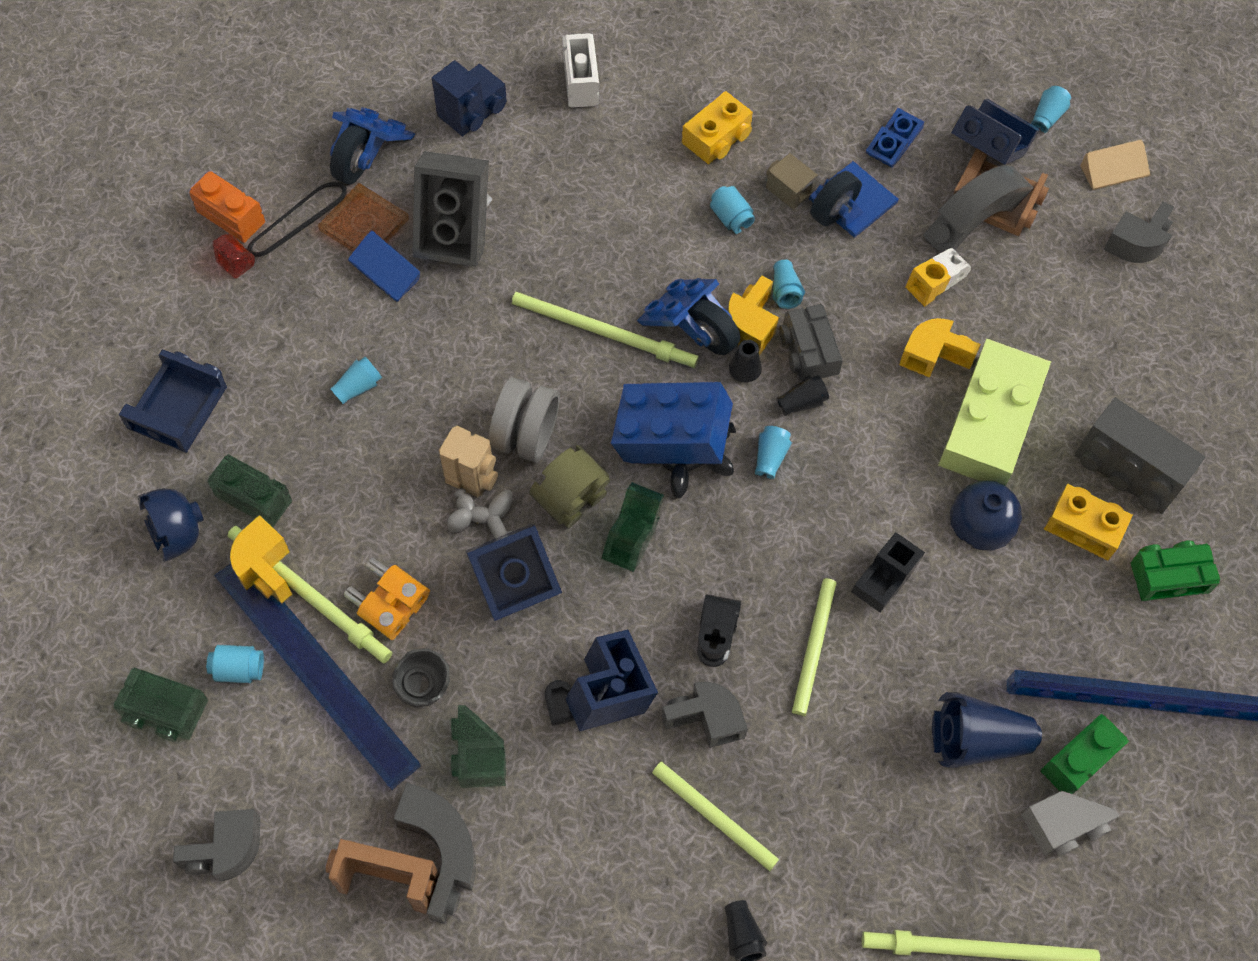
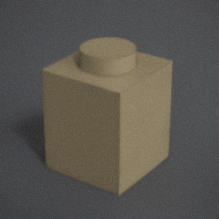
M789 153L781 161H774L768 168L766 188L794 210L815 191L818 174Z

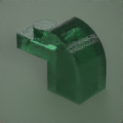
M631 482L627 488L620 515L609 530L601 559L629 571H635L660 519L658 514L663 502V494Z

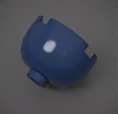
M978 481L969 484L956 496L950 510V522L956 536L978 550L993 551L1005 547L1016 536L1022 520L1021 505L1016 495L1008 487L995 481Z
M167 488L152 490L138 496L140 510L146 509L148 512L144 522L157 551L162 544L164 546L162 548L163 561L172 560L188 552L198 539V523L204 521L198 503L196 501L189 503L183 493Z

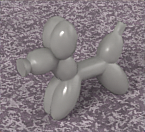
M464 488L455 491L454 495L457 497L456 504L459 510L454 511L447 520L450 532H462L470 526L471 522L488 524L494 539L512 532H507L501 521L513 503L511 490H504L496 495L491 501L489 508L483 506L475 507L474 500L470 495L466 494Z

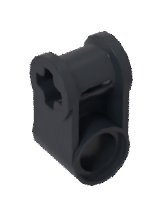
M709 594L705 595L697 655L703 664L709 667H718L727 661L733 633L736 632L741 607L740 600ZM711 642L718 643L716 649L709 648Z

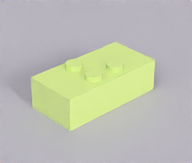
M986 339L938 466L978 481H995L1006 486L1016 465L1051 361Z

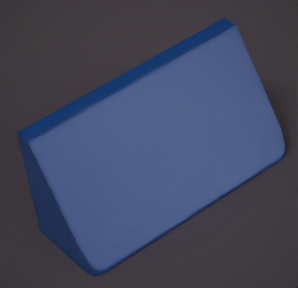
M372 230L348 258V261L396 302L419 281L420 271Z

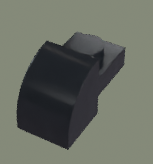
M895 532L879 551L873 563L856 582L851 592L881 613L911 576L925 552Z

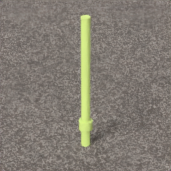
M515 292L513 295L512 304L655 354L656 359L668 363L672 360L695 368L697 365L698 355L675 348L674 343L665 340L658 342L519 292Z
M234 526L230 529L227 536L234 542L242 530L238 526ZM281 561L272 567L293 591L349 635L348 640L357 648H365L383 664L391 658L393 652L374 638V632L367 626L353 621Z
M894 930L893 934L862 933V948L893 950V954L910 956L911 952L1027 961H1100V953L1096 949L912 935L911 931Z

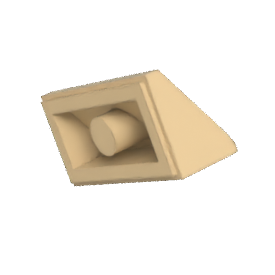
M1142 140L1088 152L1085 154L1080 165L1092 190L1150 176L1147 155Z

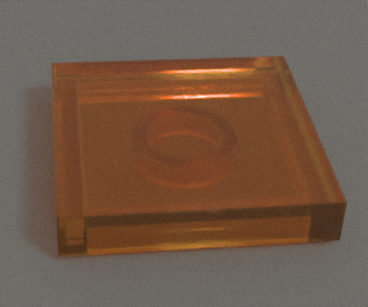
M358 183L318 224V228L321 232L354 252L371 230L387 243L409 220V215L369 188Z

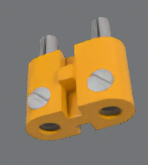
M371 558L369 561L373 565L367 562L366 568L381 578L377 582L379 585L374 592L370 591L367 597H365L351 586L347 590L361 601L347 591L344 592V597L359 607L357 615L390 640H394L408 624L410 616L413 613L416 614L425 603L430 589L397 565H393L388 569L375 558Z

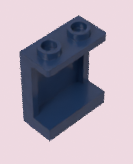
M984 99L979 110L971 105L965 107L951 133L1006 165L1022 158L1026 154L1040 129L993 101Z
M162 349L158 355L162 366L137 405L133 407L125 404L119 416L127 429L187 453L225 392L227 385L222 372L217 367L208 363L201 365L192 361L181 352L175 351L171 353Z

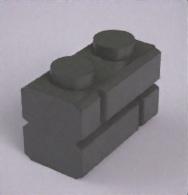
M819 304L806 307V309L799 308L787 311L784 316L783 325L779 326V334L782 344H788L791 351L788 355L791 371L793 373L798 372L800 381L809 375L811 377L819 375L821 378L839 375L843 360L824 306Z

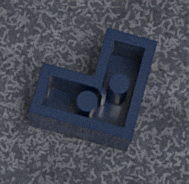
M454 60L432 77L437 116L462 137L470 130L472 132L478 130L483 124L484 119L492 113L497 114L502 111L507 102L505 83L480 63L468 71Z
M628 629L595 638L584 658L590 674L576 679L565 700L579 731L645 714L658 691Z

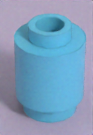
M723 186L713 193L710 208L728 230L732 229L735 234L741 232L740 226L748 228L754 223L753 209L734 186Z
M217 645L214 652L208 653L207 673L212 674L215 682L251 683L252 680H261L264 653L262 650H255L253 646Z

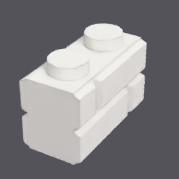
M593 34L563 36V61L568 105L572 108L596 106L599 104V78Z

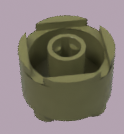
M576 445L575 451L570 447L543 470L542 474L545 476V480L541 485L535 481L530 488L529 494L558 524H564L568 529L582 517L583 514L580 510L586 504L590 503L592 506H595L606 496L607 491L604 488L610 482L609 474L580 445Z

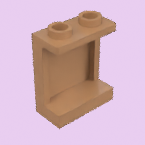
M976 148L953 195L977 176L998 166L987 162L988 155ZM1042 173L1038 182L1024 177L1034 188L1012 212H997L983 222L1017 236H1020L1024 227L1030 229L1038 213L1033 207L1035 204L1041 206L1048 193L1049 188L1044 186L1048 175Z
M340 839L337 850H331L326 864V873H329V880L339 893L348 894L354 873L410 885L406 898L413 910L424 914L427 913L439 878L438 870L431 860Z

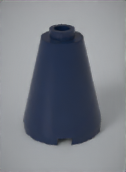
M946 692L940 697L938 701H943L944 704L941 711H934L932 718L934 753L942 752L944 761L938 762L941 766L947 768H958L1032 754L1042 740V730L1033 717L957 692Z

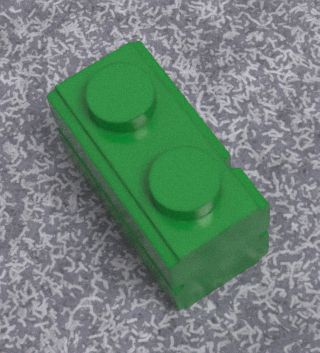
M1192 540L1179 542L1173 548L1161 549V546L1158 544L1145 546L1139 550L1130 562L1141 601L1209 594L1220 583V576L1216 564L1213 563L1214 557L1210 545H1195V542Z
M1100 714L1055 755L1040 772L1060 792L1064 791L1073 794L1121 750L1129 740L1106 716Z

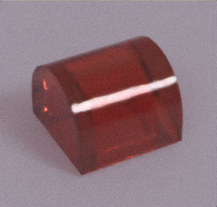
M231 234L222 235L213 241L216 262L234 279L239 278L254 266V255Z

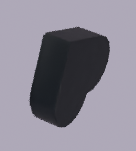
M562 680L551 682L545 689V701L552 726L574 721L565 700L571 690V686Z

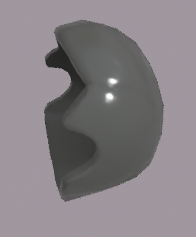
M429 648L408 651L394 668L392 674L393 689L400 700L415 708L430 706L444 695L449 686V665L441 654ZM424 675L428 679L429 686L426 691L419 693Z

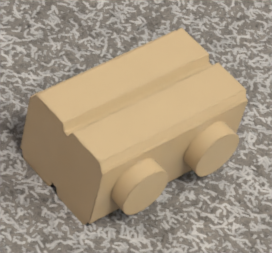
M459 426L453 427L439 449L445 483L458 489L463 487L466 493L478 498L480 495L482 496L485 489L490 491L496 483L498 472L494 471L496 457L492 455L490 440L477 434L471 436L470 431Z

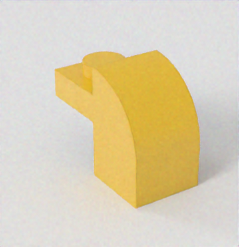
M761 276L755 285L750 284L742 297L733 292L728 306V312L731 314L732 320L735 322L740 333L738 345L744 340L756 342L759 347V356L775 335L779 317L763 309V306L771 296L773 281L764 276Z
M942 318L927 320L918 325L912 332L899 365L929 378L939 357L970 369L981 344L972 341L967 336L950 332L954 323L952 320Z
M259 515L235 538L230 552L232 567L246 590L254 584L267 599L273 595L281 604L292 595L287 582L272 568L290 552L284 538Z

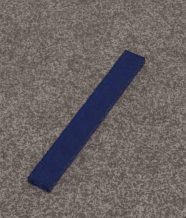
M231 563L214 575L391 791L421 767L419 761L285 602L281 604L273 595L267 599L254 584L246 590L237 577Z
M1014 670L1007 679V692L1013 695L1258 722V696Z

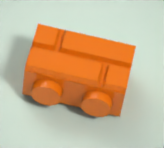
M212 171L207 172L189 191L198 213L243 243L266 222L264 215L261 213L262 209L259 202L250 196H246L244 192Z

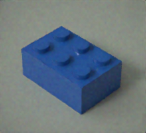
M721 382L624 384L611 445L622 460L628 463L722 464L733 402Z

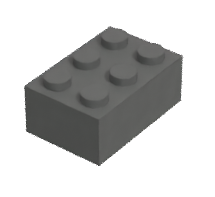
M428 151L423 152L414 166V258L477 266L485 247L489 160Z
M1114 397L1094 423L1075 453V456L1080 459L1081 464L1091 471H1099L1109 478L1113 487L1121 491L1127 490L1139 498V502L1144 508L1158 511L1161 514L1164 513L1206 458V456L1116 397Z

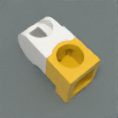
M950 248L913 268L905 288L925 307L934 301L936 296L964 279L970 272L971 266L953 248Z

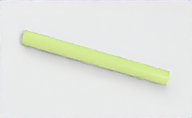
M825 578L822 581L792 708V713L806 716L836 588V581Z
M662 761L655 767L652 773L767 870L771 871L780 859Z

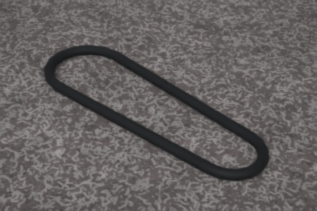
M329 182L316 188L255 237L248 245V253L253 257H261L282 245L337 206L347 194L345 185L340 182ZM335 186L342 189L340 197L266 250L253 252L252 247L259 238L318 191Z

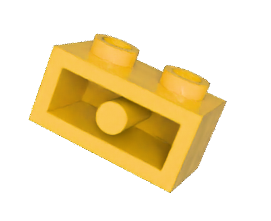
M725 91L683 125L682 144L709 165L716 158L719 160L724 158L729 152L731 145L737 140L742 142L749 136L752 130L753 112Z
M1067 484L1059 496L1044 530L1109 561L1118 549L1133 514L1124 511L1118 504L1105 502L1091 495L1088 490L1082 487H1074Z

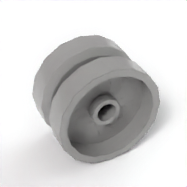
M514 377L507 380L492 416L488 439L490 440L491 449L509 454L517 447L519 458L538 463L544 455L556 423L560 392L540 386L532 394L529 382Z

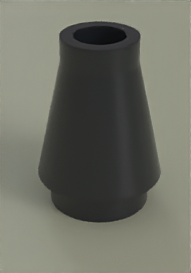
M752 340L742 341L729 363L730 374L740 382H752L762 372L758 353L759 347L756 342Z
M809 375L776 399L779 406L783 408L784 416L794 412L823 406V402L829 400V394L819 375L814 377Z
M740 900L726 905L724 909L727 916L729 954L735 957V961H757L765 957L767 941L752 916L747 901Z

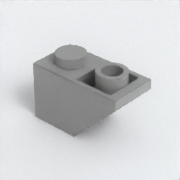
M1064 791L1029 806L1021 814L1044 856L1055 851L1058 857L1078 848L1079 845L1076 840L1085 833H1087L1091 841L1112 831L1109 824L1119 817L1113 808Z

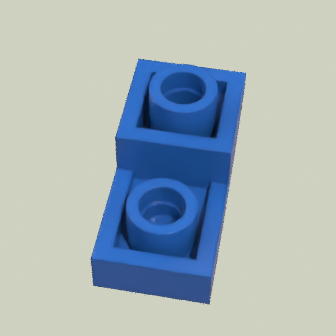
M897 108L886 126L880 128L866 149V154L892 168L924 128V121Z

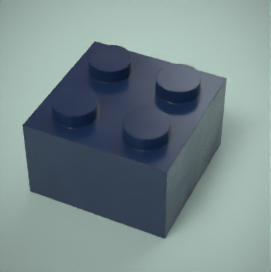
M533 524L465 551L494 621L562 593L536 526Z

